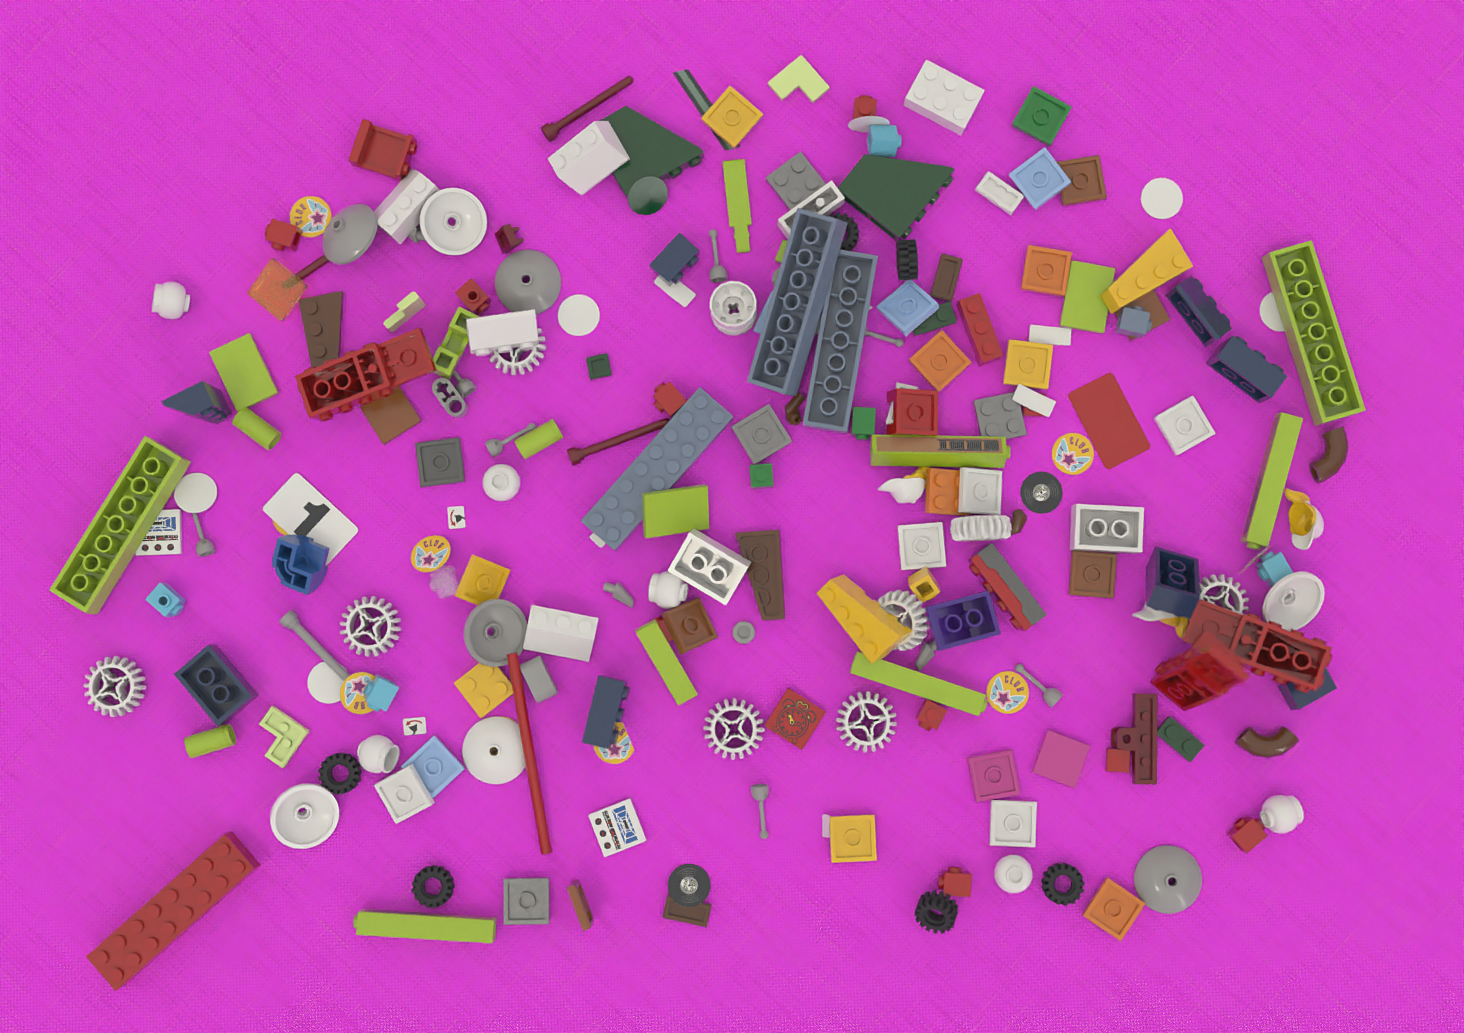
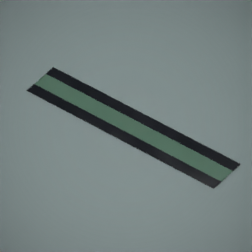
M689 69L673 72L703 117L711 108L712 103ZM711 129L725 151L734 149Z

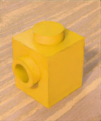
M927 566L908 577L909 587L917 595L919 601L921 600L924 603L940 593L939 583Z

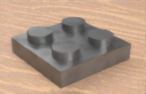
M801 151L765 178L789 211L826 185Z
M1015 392L973 401L980 436L1006 437L1007 440L1027 435L1021 406L1012 400Z
M770 404L731 426L754 465L792 443L791 438Z
M549 877L503 879L504 925L550 923Z

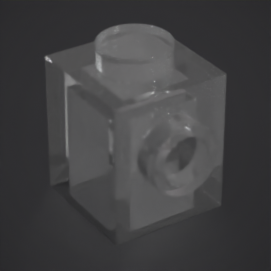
M444 564L435 570L434 573L430 574L431 580H429L433 593L437 592L439 599L442 600L455 595L460 584L454 566L447 567V564Z

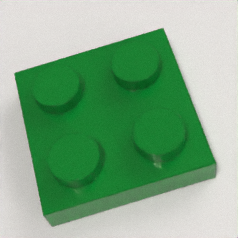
M1033 86L1011 126L1050 147L1072 107Z

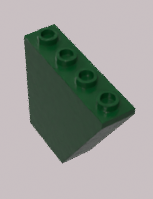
M627 106L599 120L609 121L630 158L612 172L627 200L630 188L639 179L647 176L658 177L662 181L669 177L673 179L683 173L682 170L689 166L693 168L702 162L701 159L704 158V152L700 147Z
M864 154L838 186V190L844 196V201L892 239L897 241L903 238L905 240L913 230L910 226L916 220L919 223L927 213L924 210L927 205H933L940 197V194H938L942 187L946 189L953 181L952 174L955 169L949 166Z

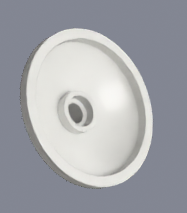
M459 188L439 190L432 194L422 207L420 213L422 235L432 248L443 254L461 255L473 250L481 242L486 232L487 218L481 202L466 190ZM450 217L455 219V224L453 226H450L448 224V219Z
M1295 572L1280 579L1272 586L1264 600L1263 617L1265 622L1273 621L1281 624L1282 629L1291 631V629L1298 630L1308 624L1317 615L1324 601L1325 591L1321 580L1309 572Z
M489 717L477 722L466 734L462 747L463 760L469 772L478 780L488 784H503L515 779L526 767L519 725L516 722L505 717ZM492 747L498 749L497 755L491 754L490 750Z
M308 783L293 786L283 792L275 801L270 813V825L276 838L286 846L297 849L314 847L325 841L333 833L339 820L338 803L332 793L320 785ZM300 808H305L303 812H298Z

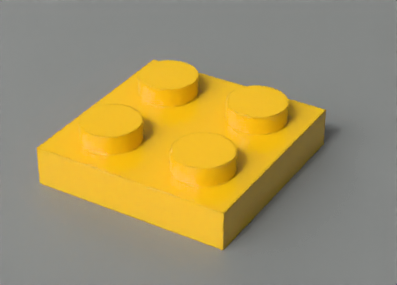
M729 86L704 114L701 121L735 149L763 117V113Z
M1009 339L1003 384L1012 386L1021 384L1028 388L1047 390L1053 345Z
M472 554L454 596L476 605L487 600L499 599L511 570Z
M478 663L454 682V685L480 718H483L513 694L512 683L500 667L487 666Z
M874 814L830 816L832 863L877 861Z

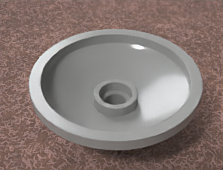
M365 204L347 206L340 210L328 223L323 235L322 247L325 257L332 263L343 265L353 262L371 245L377 231L378 221L375 212Z
M521 250L509 255L500 264L495 276V289L502 304L510 311L520 312L535 309V314L537 315L548 310L557 300L561 290V276L556 264L547 255L535 250ZM526 276L530 277V282L523 283V278Z
M502 599L484 601L471 611L464 626L465 646L469 654L479 663L492 667L504 666L508 664L507 654L518 652L519 656L523 651L527 621L522 611L509 601ZM492 628V633L488 635V629Z
M1161 845L1148 850L1139 859L1134 871V886L1137 895L1141 901L1146 903V906L1160 913L1173 914L1187 909L1195 902L1202 887V874L1197 861L1190 853L1176 846ZM1171 877L1175 879L1173 885L1168 884V880Z

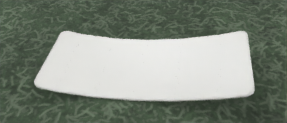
M659 277L654 281L657 286L683 307H686L696 296L693 291L681 282L676 285L673 283L669 287Z
M1031 324L1029 342L1070 345L1071 328Z
M1021 384L1018 385L1012 398L1017 403L1047 417L1050 416L1056 401Z

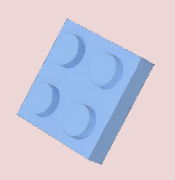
M1045 147L1009 174L1010 178L1035 210L1071 184L1070 179Z
M907 280L876 306L878 311L905 336L939 309L938 303L912 280Z
M436 735L401 766L403 769L413 764L432 799L465 769L462 763Z

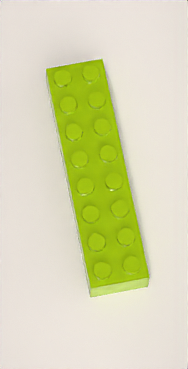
M1312 240L1269 252L1262 257L1263 264L1314 426L1366 411Z
M144 436L54 581L50 591L81 611L97 615L191 461L160 442Z

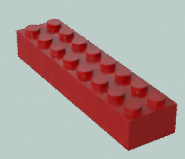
M232 831L224 834L86 956L87 959L115 991L119 990L234 890L261 864Z

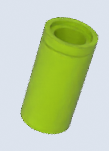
M243 407L232 421V425L268 451L278 443L282 436L280 431L247 407Z
M551 419L514 440L526 460L564 437L555 421Z
M226 724L187 736L184 739L186 751L192 759L236 745V736L231 724Z

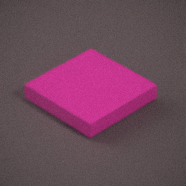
M1047 730L1032 772L1075 788L1090 746Z
M1012 749L967 757L976 802L1021 794Z

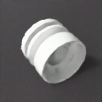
M728 281L722 283L714 290L710 297V311L714 325L720 332L733 336L744 334L753 327L757 318V301L754 292L748 285L739 281ZM737 308L738 314L734 312L731 315L730 309L735 310Z

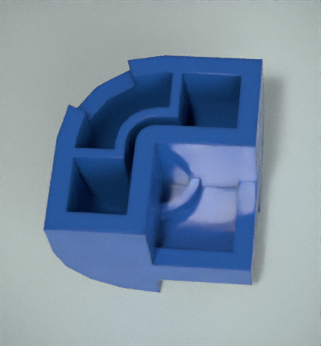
M293 534L277 538L272 558V568H275L276 574L281 580L280 583L306 595L318 589L327 573L329 566H326V561L330 548L313 542L314 538Z

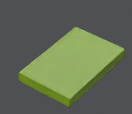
M1071 260L1059 326L1100 334L1104 333L1108 308L1100 295L1113 283L1115 268Z
M250 333L209 352L237 412L243 407H252L279 394Z
M706 484L642 493L643 532L645 538L691 532L693 528L696 530L709 529L708 486Z

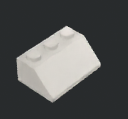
M594 121L548 158L558 178L580 195H584L630 159L609 121Z
M411 169L408 175L402 179L374 211L377 216V226L401 245L420 223L422 207L432 194L439 191L438 187L423 174Z
M535 309L466 319L471 354L476 353V356L489 355V351L498 350V353H506L512 351V348L515 347L527 350L534 348V345L538 344Z
M532 605L523 649L589 662L598 618Z

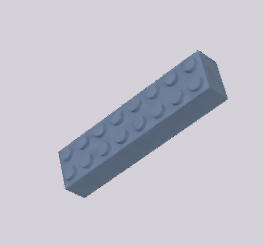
M797 208L747 382L785 395L797 396L848 224L847 222Z
M841 249L839 251L824 301L803 427L847 434L877 267V255Z
M699 387L585 515L581 522L616 552L643 522L642 493L672 489L732 422L733 415Z

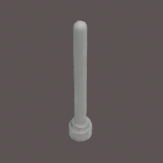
M293 610L286 613L279 623L285 629H293L345 681L350 674L299 623L298 615Z

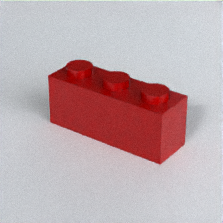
M978 293L959 300L956 307L978 366L999 360L1003 353L981 294Z

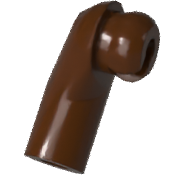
M799 392L785 406L786 420L790 425H799L802 420L798 407L804 402L805 397Z

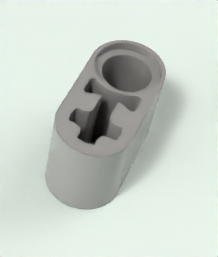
M446 378L435 380L432 385V391L447 413L454 418H463L468 412V405L455 386ZM442 385L446 386V390L452 397L448 398L441 392L440 387ZM455 402H461L462 409L457 413H453L451 410L452 405Z
M541 655L520 664L521 671L537 703L558 694V690Z

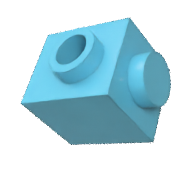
M870 125L867 137L869 155L880 157L896 156L897 148L901 147V135H898L896 125Z
M1270 551L1260 557L1262 561L1256 564L1259 577L1262 581H1266L1269 587H1272L1283 577L1293 573L1281 552L1273 553Z
M162 582L145 599L165 617L177 616L184 609L183 604L186 602V599L171 586Z
M376 674L373 682H368L363 691V694H365L364 699L368 702L367 706L378 712L380 709L387 711L399 686Z

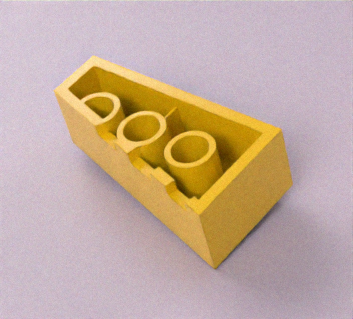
M1171 228L1161 235L1100 295L1111 314L1193 267Z
M844 574L830 579L817 592V595L871 664L885 658L913 632L908 626L904 627L899 623L898 618L892 613L888 614L882 609L880 603L866 596L865 591Z

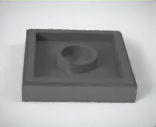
M460 437L415 443L421 488L466 482Z

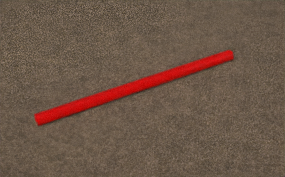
M518 652L507 654L540 852L541 855L552 853Z

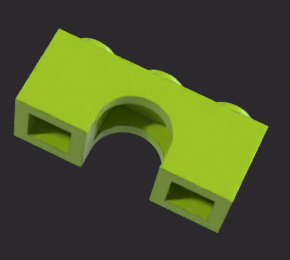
M458 307L449 325L448 332L433 357L437 370L433 373L450 380L469 342L466 319L478 318L479 316Z

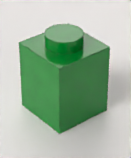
M852 408L851 436H856V440L866 441L874 435L876 408Z
M772 463L749 465L751 490L773 488Z

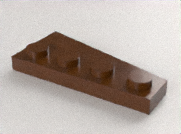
M343 291L299 299L311 367H318L327 360L340 358Z
M780 530L735 533L742 557L751 562L747 569V574L753 587L762 620L786 619Z

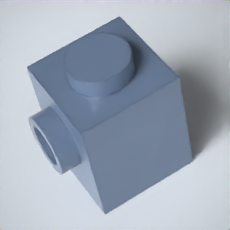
M1123 307L1119 311L1115 332L1142 338L1151 329L1152 320H1149L1150 313L1144 312L1145 309L1142 307Z

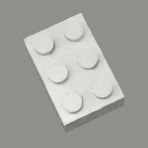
M926 60L910 88L903 106L961 136L985 90Z
M1072 505L1070 550L1142 553L1144 507Z
M693 528L668 571L726 605L751 562Z

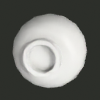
M165 282L163 285L155 284L152 312L159 313L165 319L173 320L180 318L183 312H188L190 295L186 294L183 285L176 282Z
M496 464L490 467L485 472L482 480L485 493L496 501L512 499L520 488V477L517 471L506 464Z
M669 571L652 575L649 585L650 602L656 603L661 608L673 609L678 607L681 601L686 600L688 584L684 583V580Z
M382 735L368 737L360 743L357 750L361 766L372 773L391 772L396 766L400 754L399 747L394 745L389 738Z
M1275 795L1263 803L1260 818L1266 828L1275 833L1284 834L1292 831L1297 824L1302 823L1304 814L1301 804L1294 796Z
M1008 855L1001 858L994 869L997 885L1008 893L1022 892L1030 886L1033 871L1025 858L1019 855Z

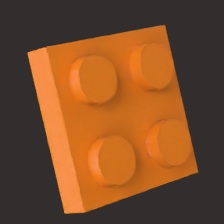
M1028 245L1020 290L1064 297L1072 252Z
M943 330L936 334L908 360L926 381L939 392L972 363Z
M936 468L927 469L925 513L969 516V513L958 512L960 471Z
M1106 877L1081 915L1121 941L1146 903Z

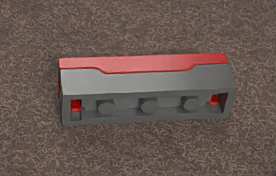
M993 543L988 544L968 560L971 563L969 568L975 576L980 575L984 583L982 585L985 590L989 591L990 594L993 593L998 599L996 601L998 607L1003 612L1007 611L1012 617L1009 621L1016 630L1026 631L1047 615Z

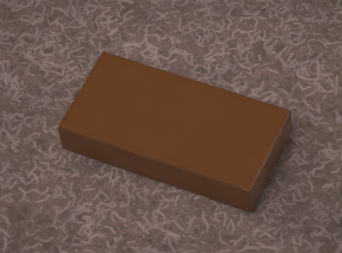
M941 254L930 297L952 302L963 259Z
M667 895L663 918L707 927L712 904L702 902L694 907H684L677 904L670 895Z

